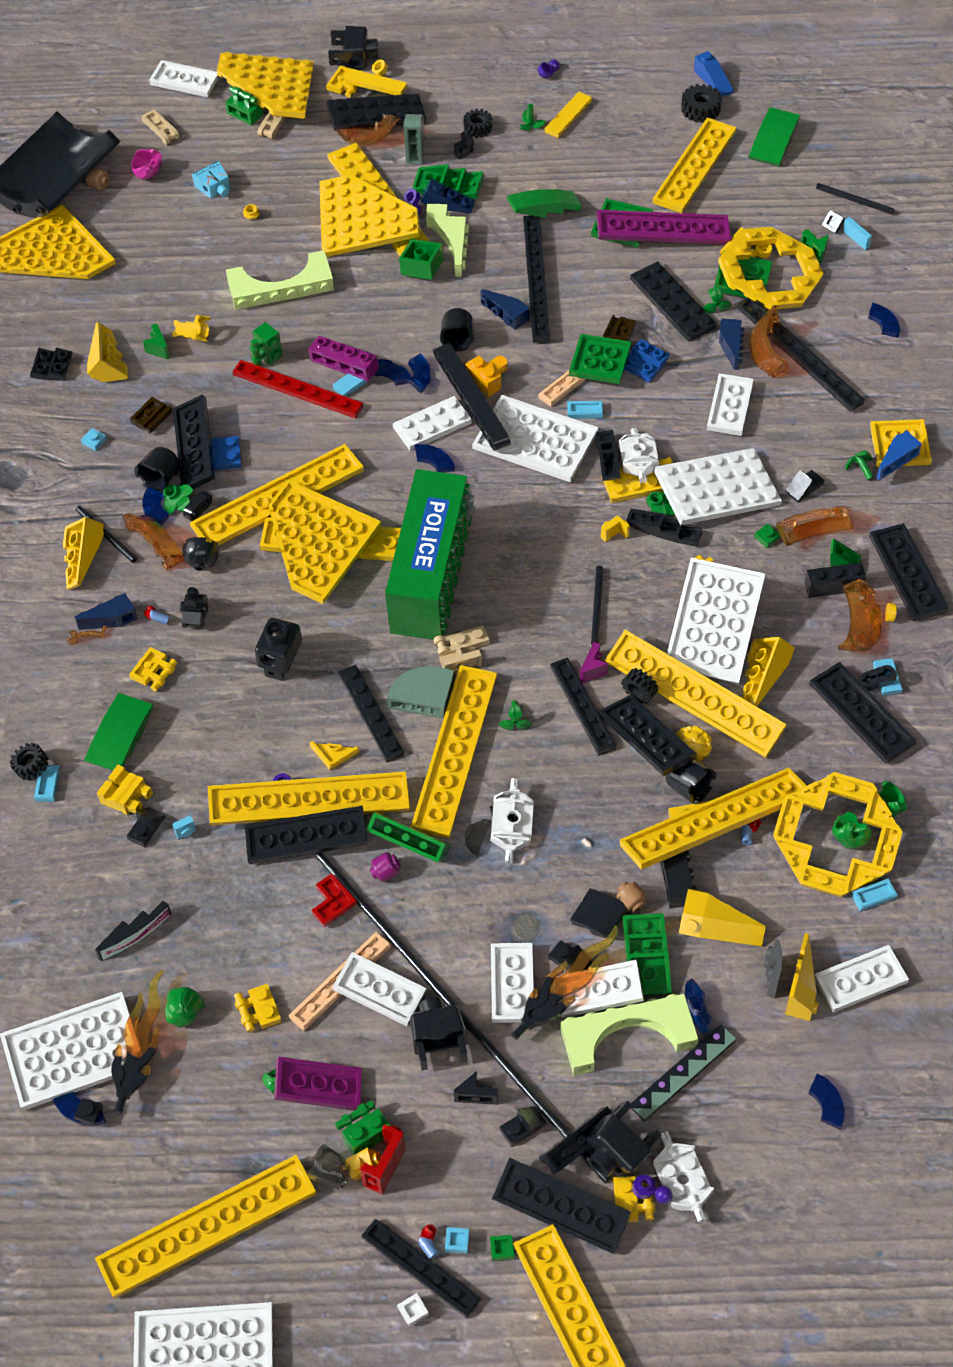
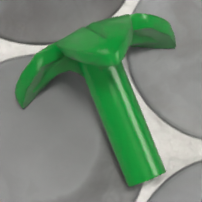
M528 104L527 110L525 109L522 115V121L526 124H521L519 128L524 131H530L531 126L538 129L546 123V120L534 121V105Z
M715 286L714 289L708 290L713 303H707L703 306L706 313H714L717 307H719L720 311H726L730 308L731 303L729 301L720 302L724 295L719 287Z
M867 450L856 453L855 456L847 461L845 470L856 462L862 469L867 481L873 479L874 476L866 461L873 460L871 453Z
M516 700L511 702V708L508 713L511 720H503L499 723V726L505 730H513L515 725H517L519 730L528 729L532 726L530 720H520L522 711L519 707V702Z

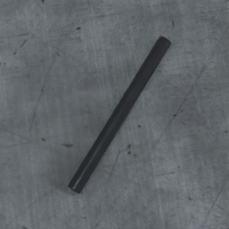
M821 183L816 185L817 190L891 215L894 213L895 208Z
M80 505L76 507L75 511L83 518L87 517L97 521ZM103 528V537L131 563H135L137 557L108 530Z
M602 566L596 567L591 645L593 642L599 643L603 581Z

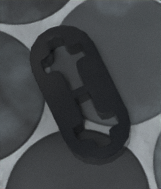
M204 491L199 493L184 508L183 516L190 521L196 520L211 505L212 496Z
M884 665L862 673L859 681L868 691H872L894 683L897 679V674L891 665ZM870 678L871 683L867 684V679Z

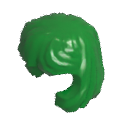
M888 780L883 781L882 789L878 794L886 803L892 813V817H895L907 810V800L897 785Z
M847 811L843 815H838L832 827V834L845 848L857 849L869 842L872 830L868 824L859 823L856 814Z
M177 987L169 990L165 1008L166 1021L178 1028L192 1024L196 1019L198 1011L205 1008V1000L201 997L200 993L189 987Z

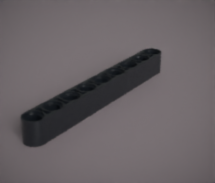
M447 343L434 348L433 353L438 364L492 450L495 452L511 445L506 430L451 344Z

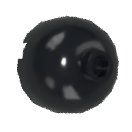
M204 537L188 538L186 543L183 542L182 544L183 559L186 564L196 571L208 569L218 559L219 544L214 540L211 543L207 542Z

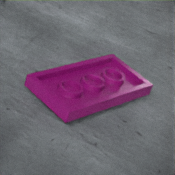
M278 1056L276 1060L274 1100L355 1111L357 1106L361 1104L362 1068Z

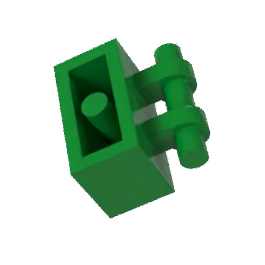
M230 87L229 91L233 95L225 101L227 114L252 126L263 116L262 107L257 104L258 99L253 94L246 93L239 87Z
M267 322L253 330L254 339L251 340L250 345L252 363L261 366L263 359L271 365L282 357L279 332Z
M372 1101L360 1104L355 1111L348 1115H342L341 1119L334 1123L338 1131L346 1127V1129L341 1131L342 1138L352 1155L366 1148L371 1149L384 1140L382 1128L384 1125L390 1126L379 1108L369 1113L376 1108ZM363 1117L362 1119H360V1120L357 1121L356 1123H354V1124L352 1123V1122H354L355 1120H357L358 1118Z

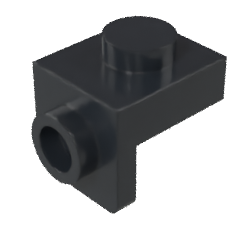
M464 131L461 132V141L454 144V156L458 160L474 151V140Z

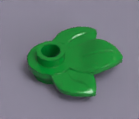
M185 484L179 487L177 485H168L164 489L165 501L163 509L165 513L171 516L176 509L183 512L184 508L190 503L188 496L193 493V489Z
M652 492L649 494L646 503L651 508V512L665 513L668 516L675 515L664 492Z

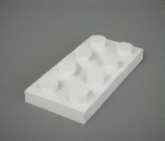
M161 60L149 82L152 86L208 97L219 76L215 71Z
M719 373L707 423L708 431L742 436L754 379Z
M453 396L394 422L393 428L411 451L472 424V419L456 397Z
M491 943L492 1023H521L528 997L534 998L532 943Z
M889 945L814 974L815 981L833 1013L907 984L909 981Z
M353 952L350 954L332 987V990L405 1026H408L411 1015L415 1013L426 992L425 987Z
M636 960L555 977L557 994L562 995L564 998L558 1004L562 1002L567 1008L560 1015L561 1018L644 1001Z

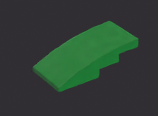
M769 107L754 140L749 159L780 167L783 156H785L788 146L792 141L800 114Z
M449 164L419 167L412 189L423 194L425 187L433 179L471 199L478 198L485 175L483 171L467 172L466 168L450 169Z
M539 189L507 196V200L515 213L546 218L547 212L563 214L564 209L580 211L582 206L574 192L569 190Z
M118 692L97 729L84 761L111 771L117 765L124 767L127 757L132 755L137 740L140 741L154 705Z
M664 913L623 915L626 962L637 961L643 995L672 994Z

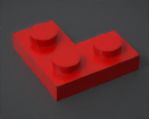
M332 873L315 884L316 889L326 900L311 911L324 928L357 905L353 896Z

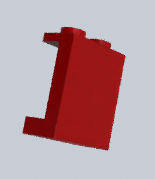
M384 1125L382 1128L384 1144L387 1147L377 1167L364 1162L360 1169L363 1187L383 1195L406 1150L404 1133L394 1125Z

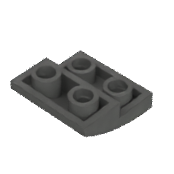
M776 939L774 945H769L763 966L767 968L765 974L767 976L765 987L768 988L767 996L774 999L782 969V948L780 941Z

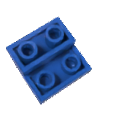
M641 339L632 347L624 370L650 383L667 362L670 354Z

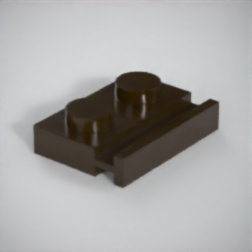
M612 315L603 333V337L629 341L637 320L621 316L617 318L615 315Z
M151 397L130 418V423L151 434L172 413V407H167L165 403Z

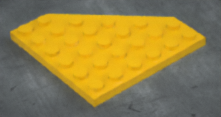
M221 52L217 67V75L219 77H225L230 85L239 87L246 93L253 94L258 99L257 104L262 108L266 107L269 109V113L273 116L305 119L314 61Z
M351 174L319 181L322 251H325L326 257L420 237L419 216L416 207Z
M63 204L52 209L48 214L37 217L0 237V272L89 279L116 264L115 259Z
M291 480L285 482L268 504L291 589L321 604L326 602L381 527V521Z

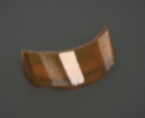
M383 115L384 119L381 122H376L375 128L334 131L350 144L373 145L383 140L392 131L399 117Z
M776 305L767 311L756 323L749 343L754 363L772 378L790 374L788 362L774 352L768 341L767 333L773 332L775 323H780Z
M836 506L785 518L784 521L777 522L776 527L787 547L813 536L854 529L851 508Z
M126 513L123 515L124 524L128 531H137L154 548L157 557L160 556L163 559L161 563L167 571L184 561L182 553L173 539L153 518L145 514Z
M858 579L843 586L850 610V629L845 641L838 645L839 650L865 652L870 650L873 645H876L881 636L882 615L880 605L874 599L875 592L873 587L862 579Z

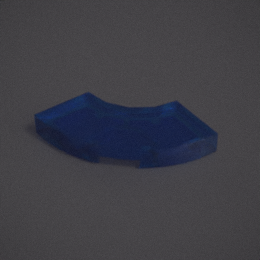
M872 303L868 319L879 324L882 335L899 338L900 325L896 316L887 308Z
M420 353L410 359L408 365L413 373L409 383L421 394L426 390L431 377L430 366L425 357Z
M377 359L379 369L374 374L375 377L383 376L389 378L394 382L395 386L412 383V377L405 367L392 363L391 360Z
M415 444L417 462L430 464L435 468L436 472L455 471L452 459L443 450L431 445Z
M148 487L142 500L143 511L147 520L153 526L160 529L169 518V513L161 506L164 495Z
M692 978L686 982L685 999L693 1021L700 1032L705 1034L709 1031L713 1018L705 1004V992Z
M817 1073L808 1094L815 1098L821 1107V1122L841 1130L845 1114L841 1095L828 1079Z
M73 1091L53 1098L57 1110L64 1118L82 1126H92L74 1119V1114L81 1100L76 1097ZM101 1111L95 1126L106 1124L103 1111Z

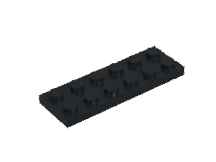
M419 94L327 100V108L333 130L404 125L406 114H421L424 117V123L426 122Z
M658 261L630 274V280L688 342L716 328L717 323Z
M203 394L173 408L177 455L180 463V485H189L192 489L215 479L207 401Z
M902 523L870 532L869 537L912 621L915 622L948 613L949 607L905 524Z
M838 662L810 680L809 685L885 764L915 745L916 740L841 662Z
M632 694L599 711L600 717L663 777L697 759L696 753Z
M363 805L245 825L249 865L368 845Z
M510 1157L492 1197L497 1202L550 1226L554 1225L555 1228L612 1254L616 1253L632 1214L627 1209Z

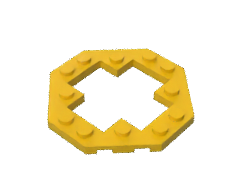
M773 227L740 229L718 261L729 288L744 292V296L755 302L758 300L764 303V307L770 310L802 307L823 276L822 269L812 248ZM775 244L780 256L796 255L804 276L792 277L791 283L794 290L767 292L762 280L746 281L738 260L750 258L751 253L748 246Z
M833 772L827 775V777L807 785L802 790L784 797L773 838L801 886L837 897H843L892 871L902 830L896 824L892 813L878 794L874 783ZM828 793L867 804L862 823L882 828L873 862L868 863L852 858L847 876L807 865L813 846L793 840L803 805L823 811Z

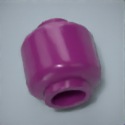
M385 852L372 860L370 872L374 879L378 878L382 882H387L399 874L401 865L395 854L391 855Z

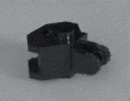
M195 587L188 588L184 601L180 603L183 628H187L189 624H195L197 629H202L206 614L208 613L207 594H199V590Z

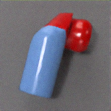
M147 606L144 611V616L147 619L167 624L169 616L157 612L155 607Z
M760 819L741 827L742 844L750 845L752 843L751 835L761 826Z
M427 1224L421 1231L419 1245L427 1257L432 1260L439 1254L433 1245L436 1227L432 1224Z

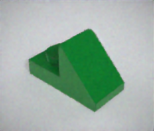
M806 229L802 232L801 243L813 249L819 264H821L826 252L829 235L817 239L815 234Z
M157 323L152 324V332L149 333L150 339L143 341L144 350L148 354L169 359L168 347Z
M832 539L830 567L861 563L860 554L838 540Z

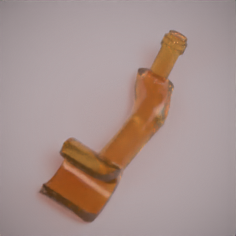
M103 626L101 632L90 630L76 633V631L71 630L69 633L72 638L67 637V642L70 645H75L78 643V638L81 637L103 638L105 637L104 633L107 630V626Z

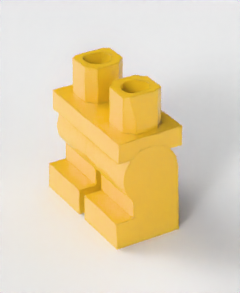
M120 765L116 766L108 777L109 781L106 780L97 792L101 804L117 811H122L125 815H128L129 812L136 813L141 810L143 805L142 802L138 801L140 797L149 799L153 794L152 788L145 784L143 777L125 771V768Z

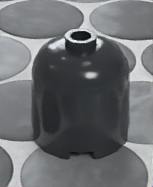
M453 308L444 314L440 330V342L442 345L450 343L455 352L468 349V346L474 342V319L471 313L463 308Z
M156 447L135 466L134 472L136 478L140 477L144 482L142 485L145 488L158 492L159 490H164L179 470L180 463L173 451L165 447Z
M694 760L666 775L665 779L673 790L694 804L695 800L702 801L711 791L712 787L709 785L712 779L716 780V772L700 761Z

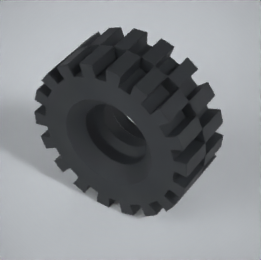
M695 84V87L691 85L682 94L681 112L684 113L685 118L688 116V120L694 119V122L701 121V123H704L707 118L715 120L721 111L722 95L720 91L717 92V88L714 87L712 89V85H708V87L706 84H702V86Z

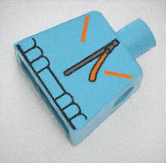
M219 161L192 173L194 186L208 197L213 198L219 194L222 197H226L229 194V177Z

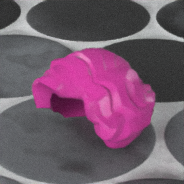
M152 148L136 151L131 164L132 171L136 177L141 180L154 177L162 165L161 153Z

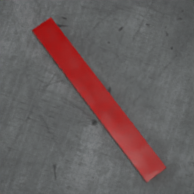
M240 360L232 371L233 376L354 419L357 418L364 407L363 402L244 360Z

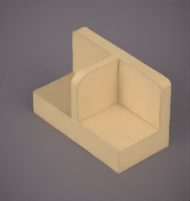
M455 644L456 652L439 656L442 668L454 670V674L458 673L460 665L472 668L482 666L480 650H476L475 647L461 650L459 644Z

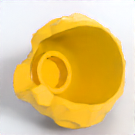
M688 726L676 732V735L696 753V760L703 761L710 755L712 750L711 737L705 730L698 726Z

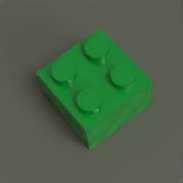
M411 239L399 257L401 275L432 280L444 261L442 243Z

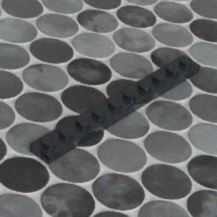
M528 215L523 216L532 342H550L540 217Z
M747 298L738 303L737 309L847 410L851 412L864 404L865 399L757 301L755 302Z

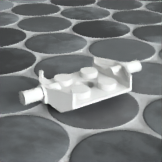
M632 428L631 435H624L619 440L623 472L639 476V481L641 483L644 481L645 483L647 481L646 475L654 472L655 467L659 466L654 437L648 433H638L637 428H635L634 432V428Z
M515 778L511 779L509 791L501 792L494 796L490 841L506 851L505 863H508V861L513 863L514 852L529 846L531 843L534 800L527 794L519 792V779L515 780ZM515 814L518 817V821L510 822L507 816Z
M666 1131L665 1134L663 1132L661 1133V1139L665 1146L654 1159L653 1166L662 1186H668L672 1190L671 1207L680 1211L691 1210L695 1213L698 1223H702V1220L703 1222L707 1220L702 1205L713 1194L714 1188L710 1186L697 1158L695 1146L674 1144L669 1132ZM679 1175H685L688 1177L689 1182L680 1184L676 1178Z

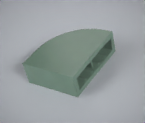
M406 114L405 116L406 164H422L425 129L424 117L421 114Z
M418 667L403 673L394 681L387 696L388 709L444 719L455 682L454 670L437 667Z

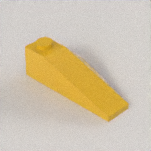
M97 322L87 362V374L92 379H97L100 382L127 379L128 367L125 362H122V352L116 348L118 343L114 333L100 322Z
M84 517L65 527L63 548L67 549V555L64 557V560L68 563V568L65 571L68 590L81 585L104 536L103 523Z
M781 637L753 639L747 655L749 669L745 671V676L748 678L743 688L742 698L754 706H758L789 665L795 648Z
M688 889L679 929L680 934L762 946L766 928L764 924L734 909L731 905L720 901L710 893Z
M805 933L785 1015L810 1021L811 1015L817 1012L819 1002L815 1001L817 993L809 933Z

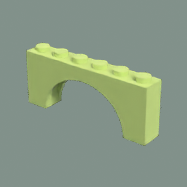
M324 250L308 253V263L303 271L290 279L279 282L256 280L250 277L243 267L226 269L235 310L334 290L333 278Z
M671 994L662 999L653 998L645 1003L628 1004L626 1007L618 1009L613 1007L605 1012H590L582 1017H568L561 1021V1033L573 1076L594 1072V1054L598 1045L604 1038L619 1029L627 1027L653 1029L663 1034L672 1043L676 1053L693 1049L698 1044V1037L684 994Z

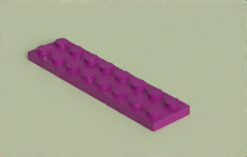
M597 210L596 213L598 239L727 244L731 242L728 215Z

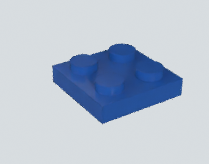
M239 436L211 439L214 471L242 468Z

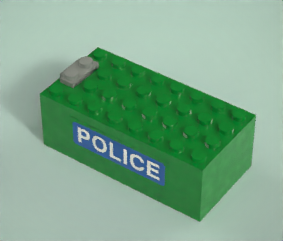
M421 469L415 470L385 591L390 634L434 640L435 637L443 636V634L447 633L448 623H446V619L451 616V607L449 606L450 603L454 602L455 592H453V589L458 585L457 572L461 571L462 561L460 559L465 554V546L463 545L464 541H468L469 531H467L468 526L471 527L472 517L475 514V506H473L475 495H472L470 484H468L467 476Z

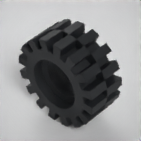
M477 108L475 111L470 110V113L466 112V115H464V131L468 135L470 134L471 137L475 135V138H478V136L482 138L483 135L487 136L491 132L492 116L487 110L483 112V109L478 111Z
M634 668L623 678L621 682L622 687L626 690V694H632L641 704H647L656 695L659 687L656 685L657 682L652 680L653 677L647 675L646 671L643 673L642 669Z
M25 743V747L19 746L20 750L16 749L14 751L16 754L11 755L13 760H10V767L22 780L30 781L31 777L36 779V775L41 776V771H46L45 766L49 764L47 754L38 744ZM34 758L31 763L25 765L28 760Z

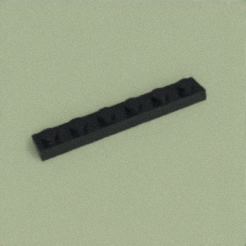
M353 665L338 671L339 677L386 763L403 756L404 751L358 667Z

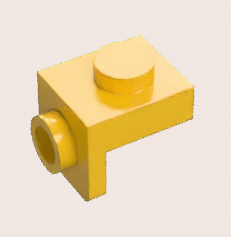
M618 515L610 521H606L601 527V539L605 542L618 533L628 538L630 533L628 522L621 519Z
M366 1148L347 1158L351 1179L357 1181L361 1178L360 1169L364 1162L377 1167L382 1157L380 1153Z

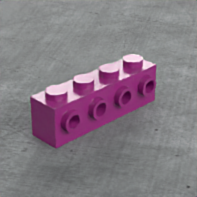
M318 336L308 348L312 362L345 374H350L365 381H369L379 369L376 355L329 338Z

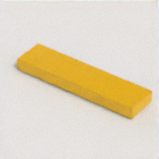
M350 69L344 77V83L392 95H403L408 87L407 82Z
M578 92L545 127V133L559 138L592 102V97Z

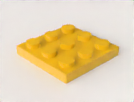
M924 419L871 421L870 429L877 467L883 461L893 438L906 430L921 442L922 445L919 455L903 466L931 465L932 459Z

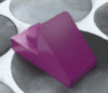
M593 642L581 667L580 681L582 683L605 676L608 673V663L601 661L603 653L600 652L601 644Z

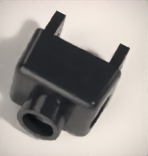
M346 25L345 30H331L332 46L344 47L343 50H328L329 65H342L354 70H364L367 67L368 58H378V39H368L366 27Z
M273 617L268 619L255 647L256 664L258 667L264 668L265 677L283 681L284 674L289 671L303 640L298 624Z
M439 997L422 1001L419 1005L420 1012L413 1013L410 1017L414 1053L419 1056L421 1071L428 1069L425 1053L458 1047L461 1063L467 1062L466 1030L458 1006L445 1007L444 1000Z
M629 1101L621 1102L610 1115L603 1116L587 1137L588 1144L595 1150L588 1159L589 1163L597 1172L605 1177H608L614 1170L618 1174L635 1171L652 1153L650 1148L661 1137L658 1131H652L641 1141L624 1124L621 1118L632 1106Z

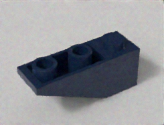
M431 179L423 191L420 202L425 205L447 204V211L471 214L475 200Z
M485 289L480 291L481 304L491 310L495 316L502 319L507 326L516 330L530 320V308L519 299Z
M721 318L719 344L733 369L737 370L738 363H742L743 354L739 353V350H743L744 341L740 340V337H744V327H741L742 320Z
M126 593L115 596L109 601L98 604L94 608L83 611L74 616L78 629L85 630L122 627L137 620L134 606Z

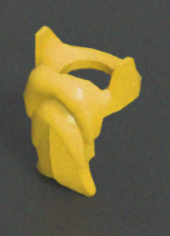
M196 315L194 323H181L174 320L176 329L172 333V337L182 336L194 341L208 342L206 339L209 335V326L205 321H210L211 318Z

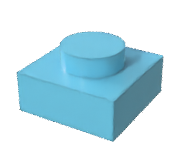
M91 428L81 439L83 445L96 451L107 438L105 434Z
M191 815L172 824L178 840L183 837H189L192 833L196 832Z
M447 1227L445 1252L468 1254L469 1229Z

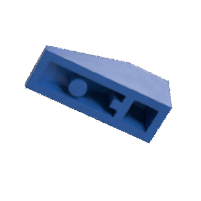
M709 51L695 56L694 72L707 85H712V89L714 87L717 88V92L720 91L722 97L733 93L734 90L719 62Z
M907 430L902 434L896 435L879 466L877 479L880 481L917 457L922 443Z

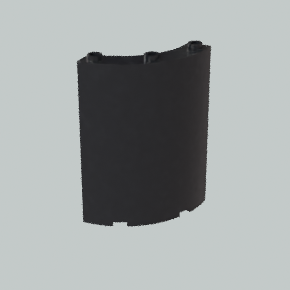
M56 111L0 165V204L14 213L24 216L42 217L48 214L121 141L110 129L97 135H93L91 132L83 129L77 130L73 128L71 122Z

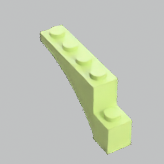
M427 204V228L434 230L447 244L454 259L455 277H462V270L466 269V260H463V258H467V248H464L468 246V236L466 234H469V224H466V217L450 216V211H447V204Z

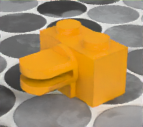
M478 355L466 363V369L480 391L487 397H490L501 390V374L508 370V362L503 356H497L491 361L486 362Z

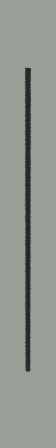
M322 852L313 854L330 874L332 873L353 896L362 911L439 998H442L447 1006H458ZM458 1006L464 1026L565 1138L570 1131ZM587 1150L580 1155L604 1184L611 1179L610 1176L605 1177L591 1166L588 1160L591 1155Z

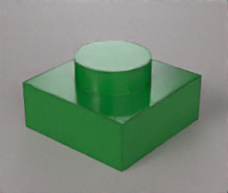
M768 523L754 534V538L766 548L778 541L781 536Z
M512 1235L490 1236L492 1261L514 1259Z

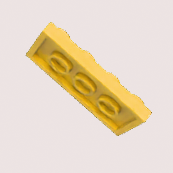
M671 457L659 460V466L672 464ZM622 467L619 468L621 479L603 481L611 504L649 496L652 492H664L655 472L646 475L647 481L641 483L639 476L623 472Z

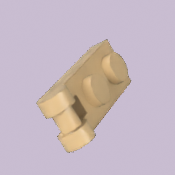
M155 109L141 116L142 121L162 139L165 145L169 144L173 139L180 138L178 131Z
M268 113L259 126L257 135L261 137L267 136L273 140L286 117L273 116Z
M484 625L447 636L440 635L433 640L435 646L438 647L439 656L456 652L455 644H459L461 650L490 644Z

